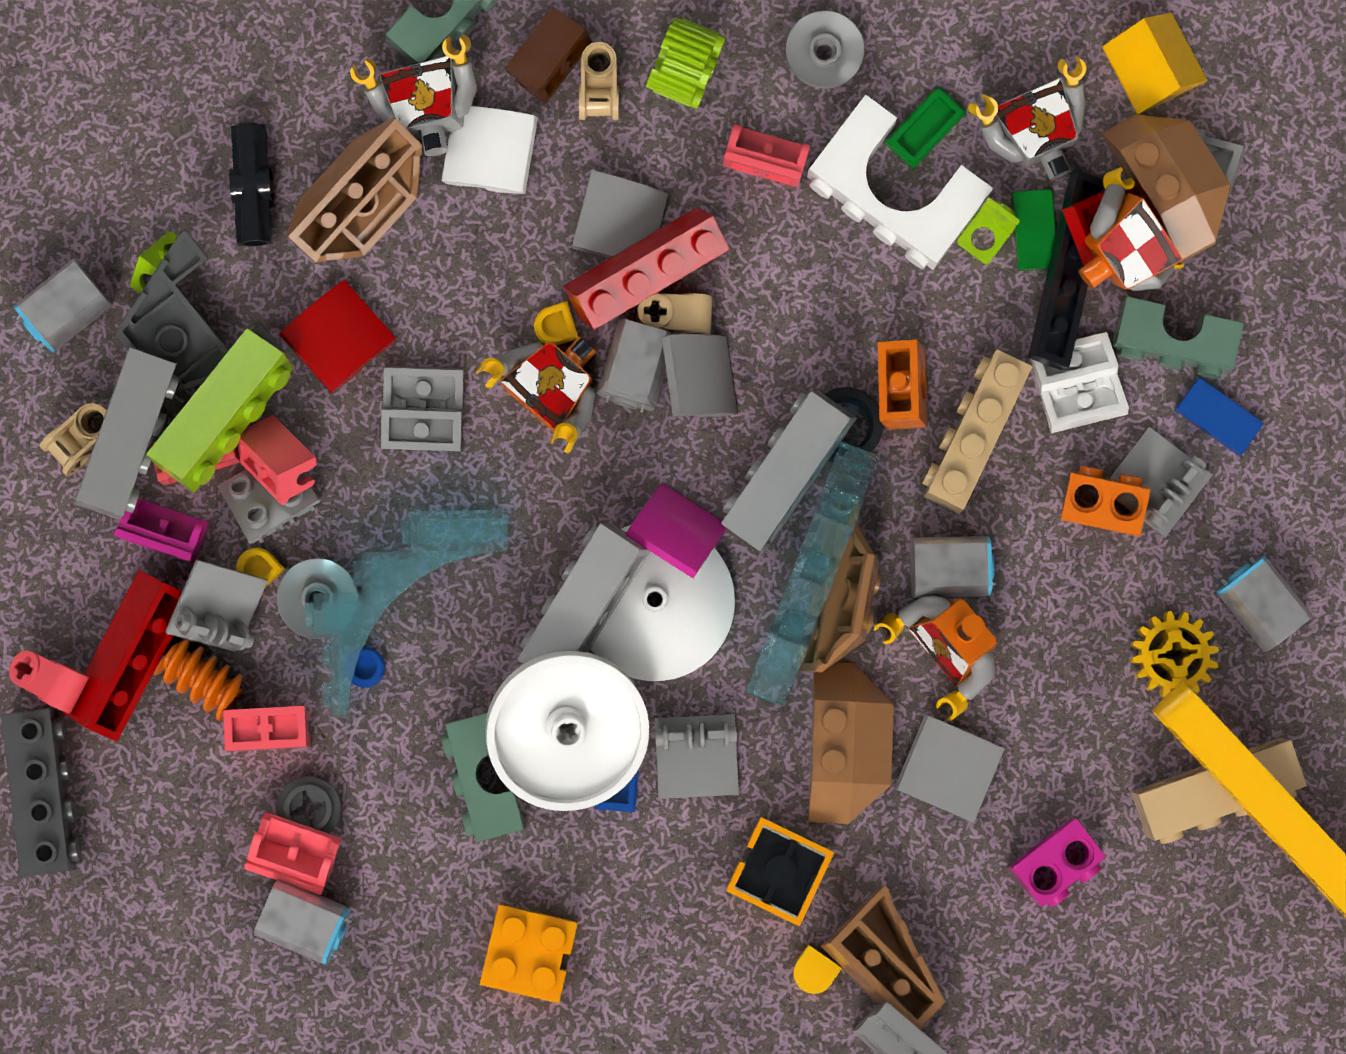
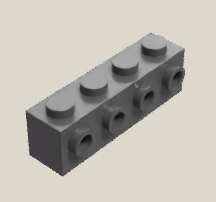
M50 708L1 715L20 877H29L76 870L75 862L81 860V845L78 837H72L70 821L76 820L77 811L74 797L67 796L66 781L71 780L72 769L69 757H63L61 741L67 739L65 719L63 716L58 717L56 709Z

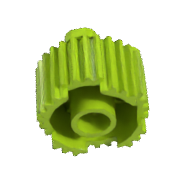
M675 17L664 37L655 63L656 68H652L646 88L685 106L698 109L706 90L705 87L708 80L711 79V75L718 62L726 36L685 18L679 19Z

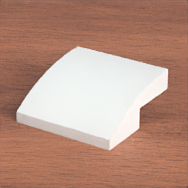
M471 106L468 114L464 116L463 127L449 133L448 151L446 152L441 181L456 186L483 187L488 191L525 194L538 117L502 109Z
M1107 332L1076 339L1069 369L1060 371L1031 359L1051 433L1128 415L1129 406L1117 374L1119 366Z

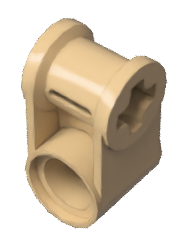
M591 43L582 52L581 85H579V120H585L587 116H611L612 120H619L617 58L615 51L607 43ZM599 55L606 57L610 61L609 67L601 72L592 70L588 65L593 57Z
M656 293L639 303L636 321L637 323L668 331L673 335H711L713 297L697 293ZM651 305L658 306V311L665 313V315L660 316L659 321L656 323L651 322L650 315L644 314V312H649Z
M95 403L83 405L62 425L51 431L40 443V448L44 452L49 451L63 466L62 472L66 477L75 474L89 461L99 431L91 433L88 423L90 418L97 413H102L103 417H105L106 407Z

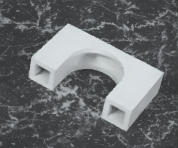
M865 95L809 168L807 178L812 181L809 185L820 196L828 199L832 195L844 205L841 209L851 219L857 222L864 219L874 226V235L887 245L892 246L895 242L907 251L905 257L912 264L920 269H924L927 265L934 270L989 197L993 188L961 165L937 198L922 209L906 212L894 210L882 204L869 188L866 167L872 155L894 128L897 117Z

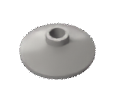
M817 11L801 18L791 29L786 42V58L792 72L805 84L821 89L835 88L851 80L860 69L864 58V41L857 26L846 16L833 11ZM820 47H827L831 50L832 55L824 60L818 57L817 50Z
M308 559L294 565L283 576L277 590V607L284 623L298 635L311 639L328 638L342 631L351 622L358 603L357 589L350 574L339 564L327 559ZM314 591L321 592L325 597L323 605L319 607H314L309 602V596Z

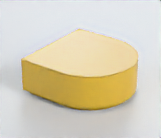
M567 301L546 307L537 314L534 321V330L537 338L543 344L552 342L556 346H561L574 342L578 338Z
M262 548L246 550L241 554L236 565V570L239 572L267 579L266 587L286 570L270 552Z
M808 944L794 965L793 976L800 989L807 993L818 994L830 987L842 968Z

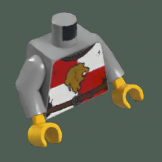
M464 34L460 36L461 51L456 50L452 46V39L448 36L442 45L446 56L379 74L380 80L377 81L374 78L377 68L372 59H365V63L370 69V75L368 76L360 75L354 64L351 67L350 73L353 80L359 84L366 85L364 92L375 113L384 122L392 117L396 118L417 140H422L426 156H438L448 151L444 133L456 131L463 127L464 116L468 114L477 92L471 59L466 58L465 54L471 47V41Z
M1076 55L1077 65L1075 69L1067 72V63L1064 59H1061L1058 62V70L1067 78L1064 83L1061 78L1055 79L1000 105L997 104L995 99L983 94L982 97L986 102V106L981 112L979 107L971 102L968 110L971 115L981 119L979 126L990 150L1011 163L1019 162L1023 169L1041 161L1050 180L1057 179L1070 172L1071 168L1063 151L1074 146L1083 128L1085 94L1081 78L1086 73L1085 62Z

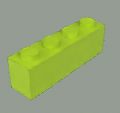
M247 328L146 455L160 470L195 493L200 485H205L212 478L215 466L223 456L236 448L242 432L250 422L256 421L262 415L266 402L274 392L286 385L290 378V372L294 367L283 352Z

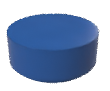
M358 648L346 659V676L351 683L358 687H373L385 675L386 664L384 658L372 648Z

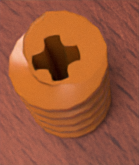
M184 638L167 652L153 675L157 676L165 671L163 682L168 685L178 680L176 691L180 694H184L192 689L189 700L193 703H198L205 698L203 710L209 713L218 707L216 719L221 722L223 720V710H232L244 692L240 688L243 675L238 674L231 680L227 679L230 670L229 665L226 664L216 671L214 667L217 657L213 655L203 662L201 657L204 648L199 646L194 651L189 652L188 647L191 640Z

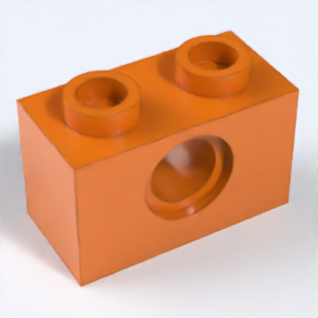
M917 339L878 342L879 421L888 430L928 427L926 349Z

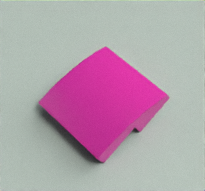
M662 483L633 521L625 535L691 578H694L728 528L721 524L722 521Z

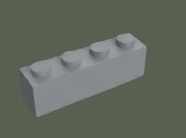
M129 348L74 501L75 505L121 520L125 511L133 513L140 490L133 488L138 473L146 475L151 459L146 455L148 452L146 449L151 435L160 436L167 416L161 413L160 409L164 398L172 400L180 377L173 375L176 367L175 363Z
M818 390L810 391L808 395L802 393L790 410V413L794 416L787 427L783 428L780 426L775 431L767 444L771 450L764 461L756 460L745 476L749 483L741 495L735 492L723 508V512L727 515L721 524L759 551L770 547L857 419L853 414Z
M600 523L598 527L594 526L583 540L582 546L585 549L578 561L573 560L565 569L561 578L564 584L557 595H551L543 605L541 614L544 616L537 628L530 629L520 644V648L523 651L517 660L525 664L536 657L558 651L588 653L650 551L625 535L626 532L613 523Z

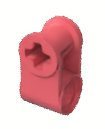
M28 650L17 654L9 667V676L14 684L38 696L39 700L68 714H71L89 680L88 676L62 663L48 660Z

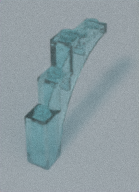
M842 441L840 442L801 549L745 692L781 706L784 705L808 649L841 558L854 530L878 455Z
M507 510L410 511L408 513V520H401L400 528L401 544H408V552H362L360 554V561H353V586L361 585V593L313 594L312 603H305V627H313V635H329V643H322L321 653L322 667H330V683L322 684L323 708H330V716H348L351 682L359 654L374 624L394 599L419 578L447 563L472 555L507 551Z

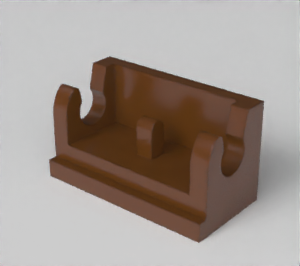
M551 7L505 66V70L515 78L514 82L546 104L579 62L582 52L592 41L584 27L554 7Z

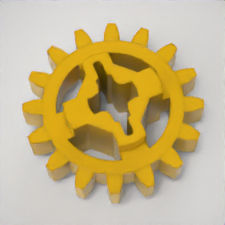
M1172 611L1165 612L1163 623L1156 616L1149 618L1151 629L1143 626L1139 627L1137 632L1142 637V641H1133L1130 644L1132 648L1139 650L1138 656L1129 659L1130 663L1140 664L1141 667L1134 675L1135 678L1146 676L1149 680L1146 683L1145 689L1150 691L1159 686V694L1162 698H1165L1180 682L1185 683L1195 694L1200 692L1197 681L1210 683L1212 679L1206 673V670L1218 668V663L1210 660V654L1218 652L1219 647L1209 646L1207 642L1213 637L1214 633L1212 631L1206 633L1200 631L1203 624L1201 619L1194 621L1192 624L1188 623L1189 613L1187 612L1181 613L1177 620H1175ZM1182 630L1195 640V645H1192L1182 637ZM1162 631V642L1156 650L1149 651L1153 638ZM1173 645L1176 651L1182 650V652L1191 653L1178 659L1176 665L1173 659H1167V657L1158 658V655L1166 654L1167 651L1172 650ZM1199 659L1195 672L1189 678H1186L1188 676L1187 668L1193 660ZM1151 665H1158L1166 671L1169 681L1161 678Z

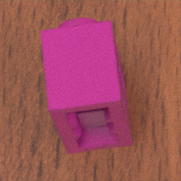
M1070 818L1009 865L1008 868L1037 906L1043 907L1048 904L1052 908L1070 894L1067 888L1078 879L1085 883L1100 872L1102 868L1098 863L1104 860L1106 856L1077 818ZM1077 841L1084 848V857L1080 863L1072 865L1066 859L1065 850L1071 842ZM1041 866L1048 867L1053 875L1052 883L1046 889H1039L1033 881L1034 872Z

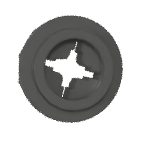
M313 776L300 777L288 783L281 791L276 804V815L329 834L333 831L341 817V800L334 787L325 780ZM304 791H306L307 797H310L311 802H319V804L325 802L326 805L320 807V810L314 813L315 819L313 820L315 826H312L307 815L292 814V811H296L304 805Z

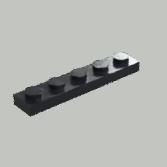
M1081 170L1071 172L1062 210L1106 190L1103 180ZM1061 211L1028 354V358L1060 371L1070 368L1088 285L1078 271L1084 265L1063 211Z

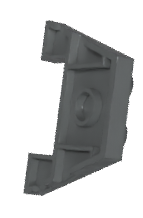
M186 229L180 232L114 333L127 350L133 348L175 363L176 367L173 375L180 377L175 393L202 384L232 347L226 346L176 284L208 259L206 253ZM262 323L251 330L284 353V350Z

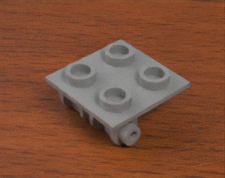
M1148 427L1110 478L1119 480L1120 473L1144 478L1143 485L1151 489L1144 522L1165 538L1213 474L1205 469L1207 465L1200 458L1193 456L1191 459L1151 427ZM1122 493L1115 499L1130 512L1137 508L1138 500L1131 493Z
M247 469L217 486L250 544L258 540L260 543L264 542V538L277 531L276 528L279 527L281 531L284 530V523L290 521L291 524L295 523L294 517H300L310 510L313 512L316 510L314 506L320 503L316 493L310 487L289 498V502L281 505ZM303 473L298 476L297 481L304 478Z
M196 559L165 633L234 652L251 648L254 643V634L249 632L248 625L268 580Z
M735 714L654 718L659 799L739 795Z

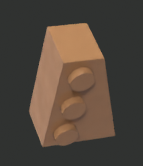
M884 885L877 888L821 947L878 1005L888 1002L917 1028L921 1029L945 1003V1000L922 955H919L908 934L909 930L904 920H901L890 898L892 896L887 886Z

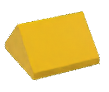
M1172 12L1143 18L1102 46L1138 115L1208 81Z

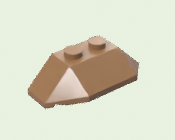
M1135 114L1101 133L1119 166L1123 168L1126 177L1134 180L1136 193L1139 197L1144 198L1182 256L1183 260L1180 263L1216 244L1231 184L1190 120Z
M394 117L354 139L300 198L286 236L315 263L365 256L417 199L422 144Z
M850 513L827 514L799 671L822 673L866 641V636L873 625L871 608L873 596L877 593L880 586L881 577L878 572L880 561Z
M836 662L822 673L813 672L808 822L849 824L891 786L894 704L854 663Z

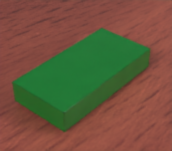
M937 86L884 144L914 170L966 115L967 111Z
M1052 189L1012 192V211L1015 213V217L1020 220L1014 230L1017 272L1048 270L1056 237Z

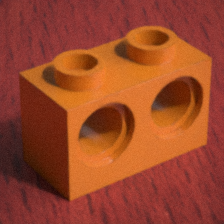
M1080 465L1079 472L1071 470L1061 520L1141 536L1151 491L1150 487L1143 485L1144 478L1120 473L1119 480L1103 477V469ZM1084 484H1090L1098 491L1096 502L1089 506L1079 504L1074 497L1076 489ZM1122 493L1133 494L1138 500L1137 508L1130 514L1119 513L1114 507V502L1118 495Z

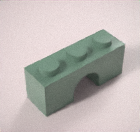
M453 0L450 10L445 15L436 18L424 16L411 5L385 34L388 44L412 65L446 56L442 49L444 40L450 36L453 43L456 38L460 41V36L463 34L468 36L475 27V22L472 20L482 9L485 12H489L499 0Z
M1129 296L1121 302L1112 341V348L1120 350L1119 356L1134 361H1143L1144 356L1159 359V366L1174 370H1181L1183 365L1198 368V375L1213 379H1220L1221 374L1227 375L1234 370L1244 323L1204 314L1197 322L1194 337L1187 341H1180L1172 338L1164 328L1163 316L1166 305Z
M487 713L445 724L447 733L441 735L445 755L447 758L454 756L458 771L451 774L456 796H464L468 809L467 812L461 813L467 836H475L476 843L525 829L517 796L512 791L500 794L490 793L482 787L478 779L479 766L489 756L485 736Z

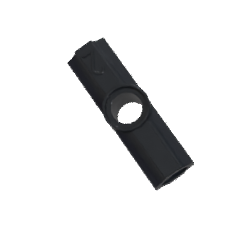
M239 123L238 125L231 126L233 168L229 171L231 200L235 204L236 238L239 246L249 247L272 244L270 202L274 200V194L270 193L269 180H273L271 166H268V134L265 124Z

